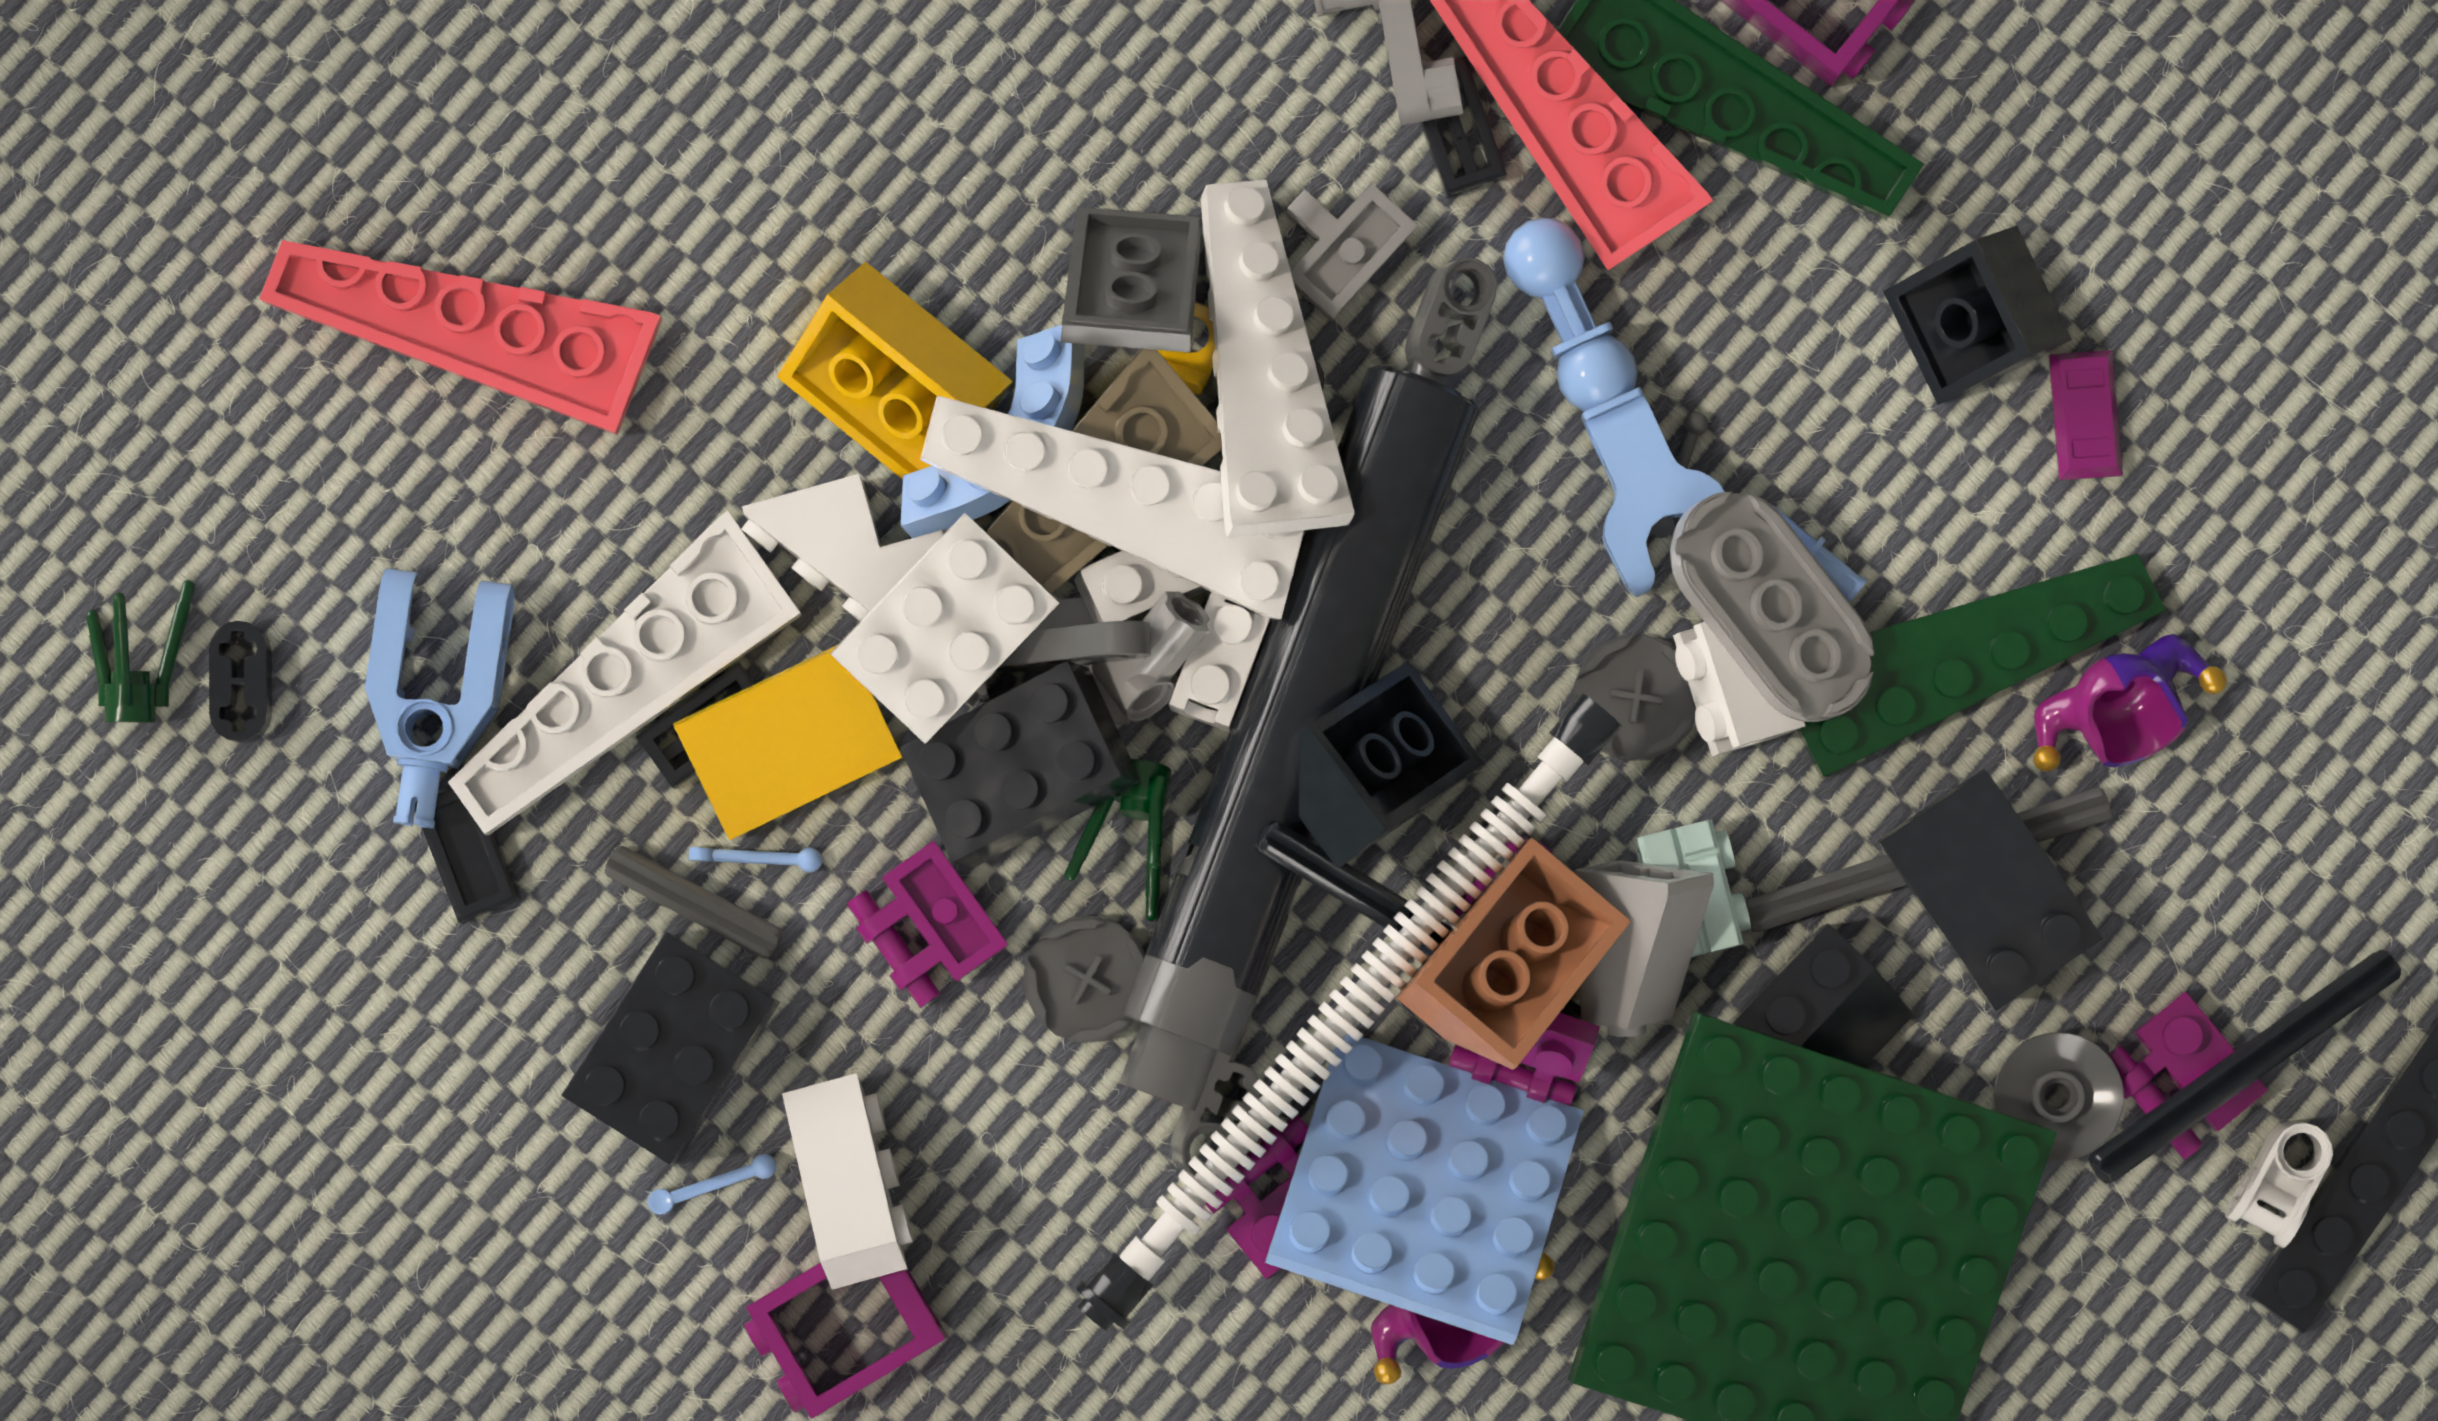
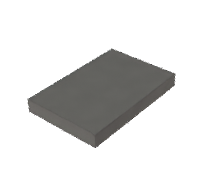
M1077 208L1062 319L1061 342L1190 353L1202 239V218L1196 216Z

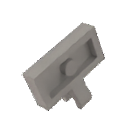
M1372 182L1338 219L1304 189L1289 205L1285 213L1299 227L1318 241L1290 270L1294 286L1332 321L1415 231L1418 225Z

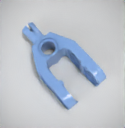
M386 568L379 588L365 690L386 753L397 761L398 766L403 767L396 816H394L393 823L413 826L415 824L421 828H434V815L441 772H447L448 768L459 769L499 711L514 609V586L512 584L489 581L479 582L473 608L459 703L448 705L430 699H405V691L401 689L400 682L406 641L413 642L415 629L410 625L414 581L419 572ZM434 714L440 716L443 722V732L440 739L430 746L421 747L416 745L412 738V729L416 721L425 715Z

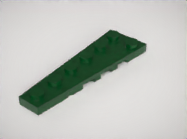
M1576 0L1557 28V31L1627 106L1882 219L1887 220L1924 165L1915 157L1675 0Z
M2138 553L1872 631L1870 635L1872 637L1874 655L1870 656V672H1873L1870 687L1862 700L1849 711L1836 717L1819 722H1804L1805 727L1797 729L1822 779L2166 611Z

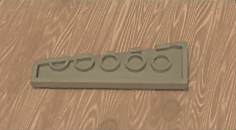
M1140 349L1072 430V432L1199 466L1204 465L1222 449L1221 433L1218 432L1217 421L1158 350ZM1014 501L1007 506L986 531L1002 549L1050 594L1108 546L1081 531L1054 519L1051 520Z

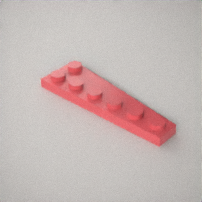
M1430 0L1607 270H1610L1713 202L1708 192L1530 0Z
M285 240L281 241L259 297L265 304L617 436L663 320L660 315L648 311L586 299L578 300L547 294L545 291L501 285L464 275H450L425 270L418 266L392 261L384 262L367 256Z

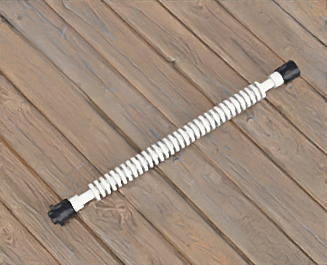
M1584 693L1578 697L1549 732L1553 739L1538 755L1542 762L1523 785L1517 790L1509 783H1506L1501 790L1511 799L1506 803L1496 795L1490 802L1500 811L1497 816L1485 808L1480 816L1489 824L1486 829L1475 821L1469 829L1478 836L1476 841L1474 842L1465 834L1458 841L1467 849L1466 853L1463 855L1453 847L1448 855L1457 862L1455 866L1451 867L1444 860L1437 866L1446 875L1445 878L1441 880L1431 873L1426 879L1435 890L1430 893L1420 886L1415 893L1424 900V903L1419 906L1410 898L1404 905L1414 915L1408 919L1399 911L1394 919L1403 928L1398 932L1388 924L1383 932L1392 941L1387 945L1377 937L1372 943L1373 946L1382 952L1378 958L1366 950L1361 957L1371 965L1367 971L1357 963L1350 969L1360 978L1355 984L1347 976L1340 981V984L1349 991L1347 995L1343 996L1334 989L1329 996L1338 1003L1336 1008L1333 1009L1326 1002H1323L1318 1008L1327 1016L1326 1020L1322 1022L1314 1014L1309 1018L1307 1022L1316 1029V1032L1312 1035L1302 1027L1296 1035L1305 1042V1045L1301 1048L1291 1040L1286 1046L1295 1057L1289 1060L1280 1053L1275 1061L1284 1070L1279 1073L1269 1066L1264 1074L1273 1083L1268 1086L1261 1079H1258L1253 1086L1262 1096L1258 1099L1250 1092H1247L1242 1098L1252 1108L1247 1112L1237 1104L1231 1111L1241 1120L1238 1125L1227 1117L1221 1123L1222 1127L1230 1133L1226 1138L1216 1130L1210 1138L1219 1146L1217 1150H1214L1206 1143L1199 1150L1208 1159L1207 1162L1204 1163L1194 1156L1188 1163L1197 1171L1196 1175L1193 1176L1185 1169L1179 1173L1178 1177L1186 1184V1187L1183 1189L1175 1182H1172L1167 1188L1176 1199L1172 1202L1164 1195L1159 1197L1156 1203L1165 1212L1142 1239L1135 1236L1120 1255L1113 1252L1088 1283L1081 1280L1075 1287L1084 1297L1077 1307L1088 1318L1105 1331L1113 1323L1122 1329H1126L1129 1326L1131 1320L1128 1318V1315L1154 1286L1149 1280L1164 1264L1163 1253L1184 1228L1194 1235L1201 1230V1226L1193 1220L1194 1216L1196 1215L1204 1222H1207L1212 1214L1204 1207L1205 1203L1207 1202L1215 1209H1218L1223 1203L1215 1194V1191L1218 1189L1224 1195L1229 1196L1234 1190L1225 1179L1229 1176L1239 1184L1245 1176L1236 1166L1241 1164L1250 1171L1256 1164L1246 1154L1251 1151L1261 1158L1266 1149L1257 1141L1262 1138L1272 1145L1277 1137L1268 1128L1273 1125L1283 1132L1288 1126L1279 1117L1282 1111L1291 1119H1294L1299 1112L1290 1102L1295 1099L1304 1106L1310 1100L1300 1091L1303 1086L1313 1093L1320 1088V1085L1311 1078L1313 1074L1316 1073L1324 1080L1330 1076L1331 1073L1322 1065L1324 1061L1327 1060L1334 1067H1337L1342 1060L1333 1053L1334 1049L1338 1047L1347 1055L1353 1048L1344 1040V1037L1348 1034L1358 1042L1363 1034L1354 1027L1355 1024L1359 1021L1369 1029L1374 1023L1365 1012L1370 1008L1380 1016L1385 1010L1375 1000L1381 995L1391 1003L1396 996L1386 987L1393 983L1402 990L1407 984L1397 975L1401 969L1410 977H1413L1418 970L1408 963L1412 956L1422 965L1428 959L1419 950L1422 944L1426 945L1433 952L1439 946L1430 937L1432 932L1435 931L1444 939L1450 931L1441 924L1443 919H1447L1454 926L1461 919L1451 911L1456 905L1465 913L1470 909L1471 905L1462 898L1463 895L1468 893L1477 900L1482 892L1473 885L1474 882L1478 880L1486 887L1491 884L1493 879L1484 870L1489 867L1496 874H1499L1504 868L1494 858L1499 854L1508 862L1515 854L1505 846L1509 841L1519 849L1522 847L1525 840L1516 832L1522 829L1528 835H1532L1536 828L1527 819L1532 816L1542 823L1547 817L1538 806L1561 779L1567 782L1583 762L1589 766L1615 736L1622 725L1612 715Z

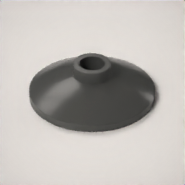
M2050 1032L2034 1036L2021 1043L2003 1062L1994 1086V1106L1996 1111L2050 1128L2057 1132L2047 1159L2050 1161L2073 1160L2098 1149L2114 1132L2123 1109L2124 1093L2122 1080L2112 1059L2092 1041L2071 1033ZM2053 1083L2064 1084L2068 1090L2066 1102L2058 1107L2048 1105L2044 1097L2045 1090Z

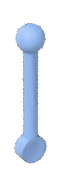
M689 847L688 854L689 861L799 866L800 869L808 873L818 870L823 861L821 853L812 847L805 848L800 853Z
M759 1154L750 1165L671 1192L666 1189H657L649 1195L648 1206L655 1214H667L673 1209L674 1204L754 1176L768 1179L776 1171V1161L769 1154Z

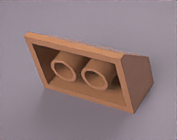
M1532 837L1520 849L1517 848L1513 851L1515 855L1509 862L1505 860L1502 863L1504 868L1499 874L1494 873L1491 877L1493 879L1488 887L1484 886L1482 888L1480 897L1471 902L1470 909L1466 913L1463 912L1459 917L1461 918L1459 922L1451 927L1449 934L1439 942V946L1434 952H1431L1428 959L1396 996L1401 1003L1445 1040L1512 1070L1517 1068L1631 922V920Z

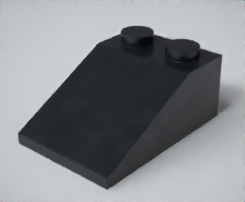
M1982 769L1877 840L1979 995L1995 1011L2103 939L2068 884L1985 769Z

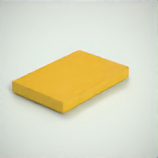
M838 645L673 723L729 841L902 758L872 693L830 654Z

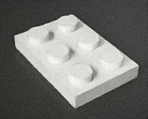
M964 513L830 654L926 744L1055 609L1059 602Z

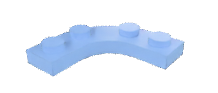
M1061 324L1017 339L1016 388L1008 414L1072 431L1083 397L1085 344L1061 342ZM930 466L903 475L901 527L911 538L950 528L964 513L974 520L1000 508L1011 500L1000 497L939 468Z

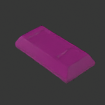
M2112 350L2049 354L2059 481L2123 476Z

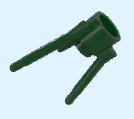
M185 580L182 584L155 684H150V671H130L125 595L120 592L113 595L115 671H110L99 614L96 610H89L87 612L86 619L90 634L89 639L98 680V706H104V722L156 723V707H169V684L190 610V603L195 588L193 581Z
M1131 759L1141 782L1095 806L1072 854L1073 856L1064 876L1068 881L1076 879L1113 802L1117 801L1120 803L1119 814L1122 816L1148 821L1145 917L1148 921L1153 922L1158 917L1163 810L1166 804L1172 770L1157 762Z

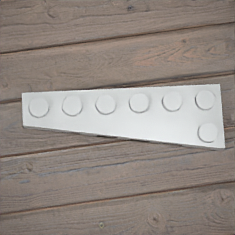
M1267 180L1206 185L1201 196L1206 275L1210 280L1208 291L1209 319L1213 321L1215 350L1212 360L1213 374L1217 376L1219 405L1216 409L1217 429L1221 433L1223 461L1220 465L1226 536L1227 538L1348 526L1355 512Z
M936 397L920 458L921 461L1000 497L1008 498L1051 520L1054 519L1081 531L1106 545L1123 550L1168 573L1176 574L1263 616L1275 620L1282 619L1304 530L1227 538L1224 525L1221 471L946 397Z
M728 511L717 518L669 565L670 568L655 583L624 609L625 612L609 628L579 653L580 656L564 672L536 695L518 717L512 719L448 782L486 836L493 833L802 616Z

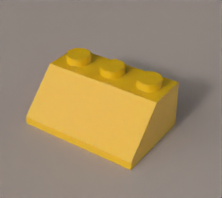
M866 261L827 294L777 375L778 379L902 480L903 475L932 466L921 461L920 458L937 396L994 410L1013 382Z

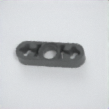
M1109 621L1035 630L995 671L1029 672L1048 670L1065 661L1079 665H1090L1147 658L1151 656L1150 623L1145 621Z

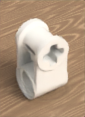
M2287 1121L2274 1127L2267 1136L2252 1167L2246 1172L2228 1204L2225 1214L2226 1218L2233 1222L2240 1218L2273 1235L2274 1244L2285 1248L2301 1226L2309 1209L2311 1199L2330 1166L2333 1152L2332 1143L2327 1134L2317 1126L2299 1121ZM2297 1133H2304L2313 1144L2312 1158L2305 1166L2293 1169L2287 1164L2283 1149L2286 1141L2291 1136ZM2261 1200L2279 1211V1214L2276 1215L2259 1206L2257 1201Z

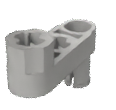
M1314 0L1318 17L1324 16L1327 13L1373 5L1374 11L1380 10L1401 126L1464 114L1454 58L1422 63L1411 0Z

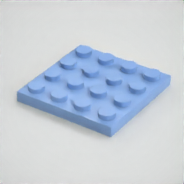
M1347 1034L1344 1040L1353 1048L1347 1055L1338 1047L1333 1051L1342 1061L1337 1067L1330 1063L1327 1070L1331 1074L1326 1080H1323L1265 1263L1514 1345L1584 1110L1547 1098L1545 1103L1527 1098V1091L1491 1080L1488 1085L1471 1079L1472 1073L1361 1037L1357 1042Z

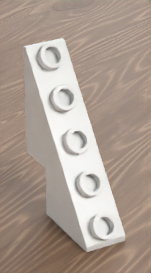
M860 474L742 506L744 515L748 519L741 528L745 534L770 553L779 544L793 554L798 560L791 568L820 591L824 589L828 582L848 597L842 608L860 622L944 535L942 530L881 546L865 485ZM985 682L966 701L967 704L974 707L980 698L983 701L990 699Z

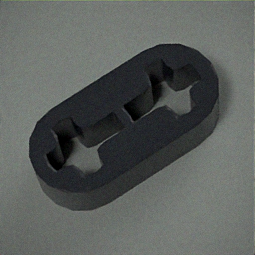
M237 620L228 622L218 628L211 638L209 647V715L211 724L219 735L232 742L243 744L256 741L265 734L270 726L272 717V650L270 640L262 630L249 622ZM244 633L245 641L257 647L256 655H250L245 658L244 678H237L236 661L224 654L225 646L234 645L237 640V634ZM237 687H244V701L246 705L257 709L256 719L246 720L244 731L237 732L236 723L226 720L224 715L226 709L236 707Z

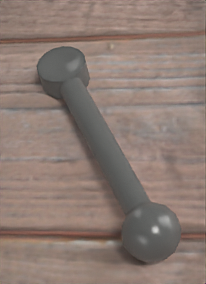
M1698 411L1690 412L1686 415L1683 423L1686 435L1676 462L1686 469L1688 468L1698 436L1704 434L1708 429L1709 422L1707 417ZM1671 516L1660 519L1652 526L1650 533L1656 538H1665L1670 535L1674 529V522Z

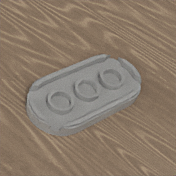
M1732 492L1716 493L1691 506L1678 521L1671 539L1670 562L1674 578L1686 599L1764 699L1785 716L1804 722L1828 720L1856 706L1868 691L1873 672H1870V656L1874 655L1872 637L1860 615L1784 517L1770 503L1750 494L1744 496Z

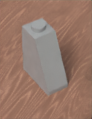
M1622 860L1577 869L1575 874L1631 920L1580 986L1581 1020L1607 1026L1608 1034L1611 1036L1631 1037L1643 1035L1646 1033V1025L1672 1019L1714 887L1713 873Z

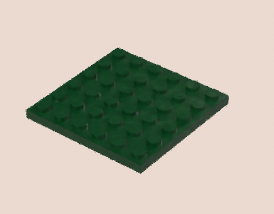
M1693 1011L1567 1379L1575 1385L1688 1421H1957L2057 1132L1927 1087Z

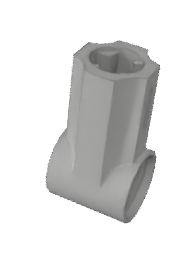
M1165 591L1142 620L1150 623V657L1092 665V671L1130 721L1144 720L1161 710L1169 702L1175 689L1170 679L1209 632L1207 623L1210 621L1207 613L1199 603L1189 600L1180 592Z

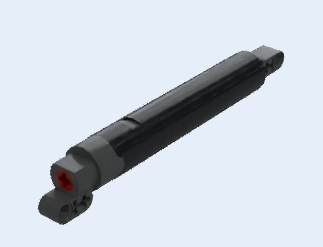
M1468 257L1450 262L1437 269L1431 276L1406 340L1405 355L1408 364L1412 368L1411 372L1381 365L1367 369L1338 446L1355 514L1348 526L1306 530L1298 552L1282 619H1273L1188 841L1190 846L1182 861L1179 872L1175 875L1123 1012V1016L1140 1022L1141 1026L1119 1083L1183 1107L1171 1138L1170 1152L1172 1160L1178 1169H1185L1193 1176L1196 1175L1197 1171L1188 1164L1191 1160L1190 1146L1193 1140L1202 1133L1210 1132L1213 1134L1216 1130L1226 1138L1230 1134L1222 1125L1201 1119L1203 1111L1205 1110L1223 1118L1227 1117L1238 1125L1241 1120L1231 1111L1237 1104L1247 1112L1252 1108L1242 1099L1247 1092H1250L1258 1099L1260 1098L1261 1093L1253 1086L1258 1080L1254 1071L1234 1060L1289 917L1288 912L1294 895L1303 880L1301 876L1258 851L1256 847L1257 840L1270 821H1277L1316 844L1313 835L1299 818L1300 732L1378 680L1480 411L1473 400L1462 396L1457 390L1446 386L1449 375L1458 373L1471 361L1496 297L1497 282L1495 274L1487 264L1479 259ZM1455 272L1465 274L1474 284V298L1468 306L1459 304L1450 294V279ZM1450 319L1464 321V323L1447 328ZM1446 331L1443 347L1451 351L1450 357L1435 361L1437 350L1429 346L1428 342L1430 339L1442 336ZM1231 1078V1083L1239 1087V1094L1236 1099L1225 1098L1222 1101V1095L1214 1091L1215 1083L1218 1079L1228 1081Z

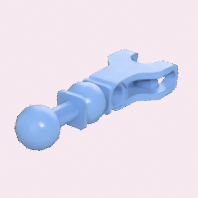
M1542 217L1529 220L1515 229L1506 243L1503 258L1506 273L1516 288L1529 296L1542 298L1562 343L1551 350L1554 360L1559 359L1556 373L1559 389L1571 405L1583 411L1581 419L1614 492L1613 505L1605 518L1602 540L1626 590L1633 596L1639 597L1649 592L1655 582V571L1650 562L1646 543L1652 526L1667 516L1681 518L1695 503L1716 493L1724 492L1720 483L1701 471L1686 469L1676 462L1644 397L1641 387L1635 389L1638 370L1634 355L1625 343L1611 335L1613 332L1611 322L1596 326L1576 283L1583 271L1585 255L1581 240L1574 230L1556 219Z

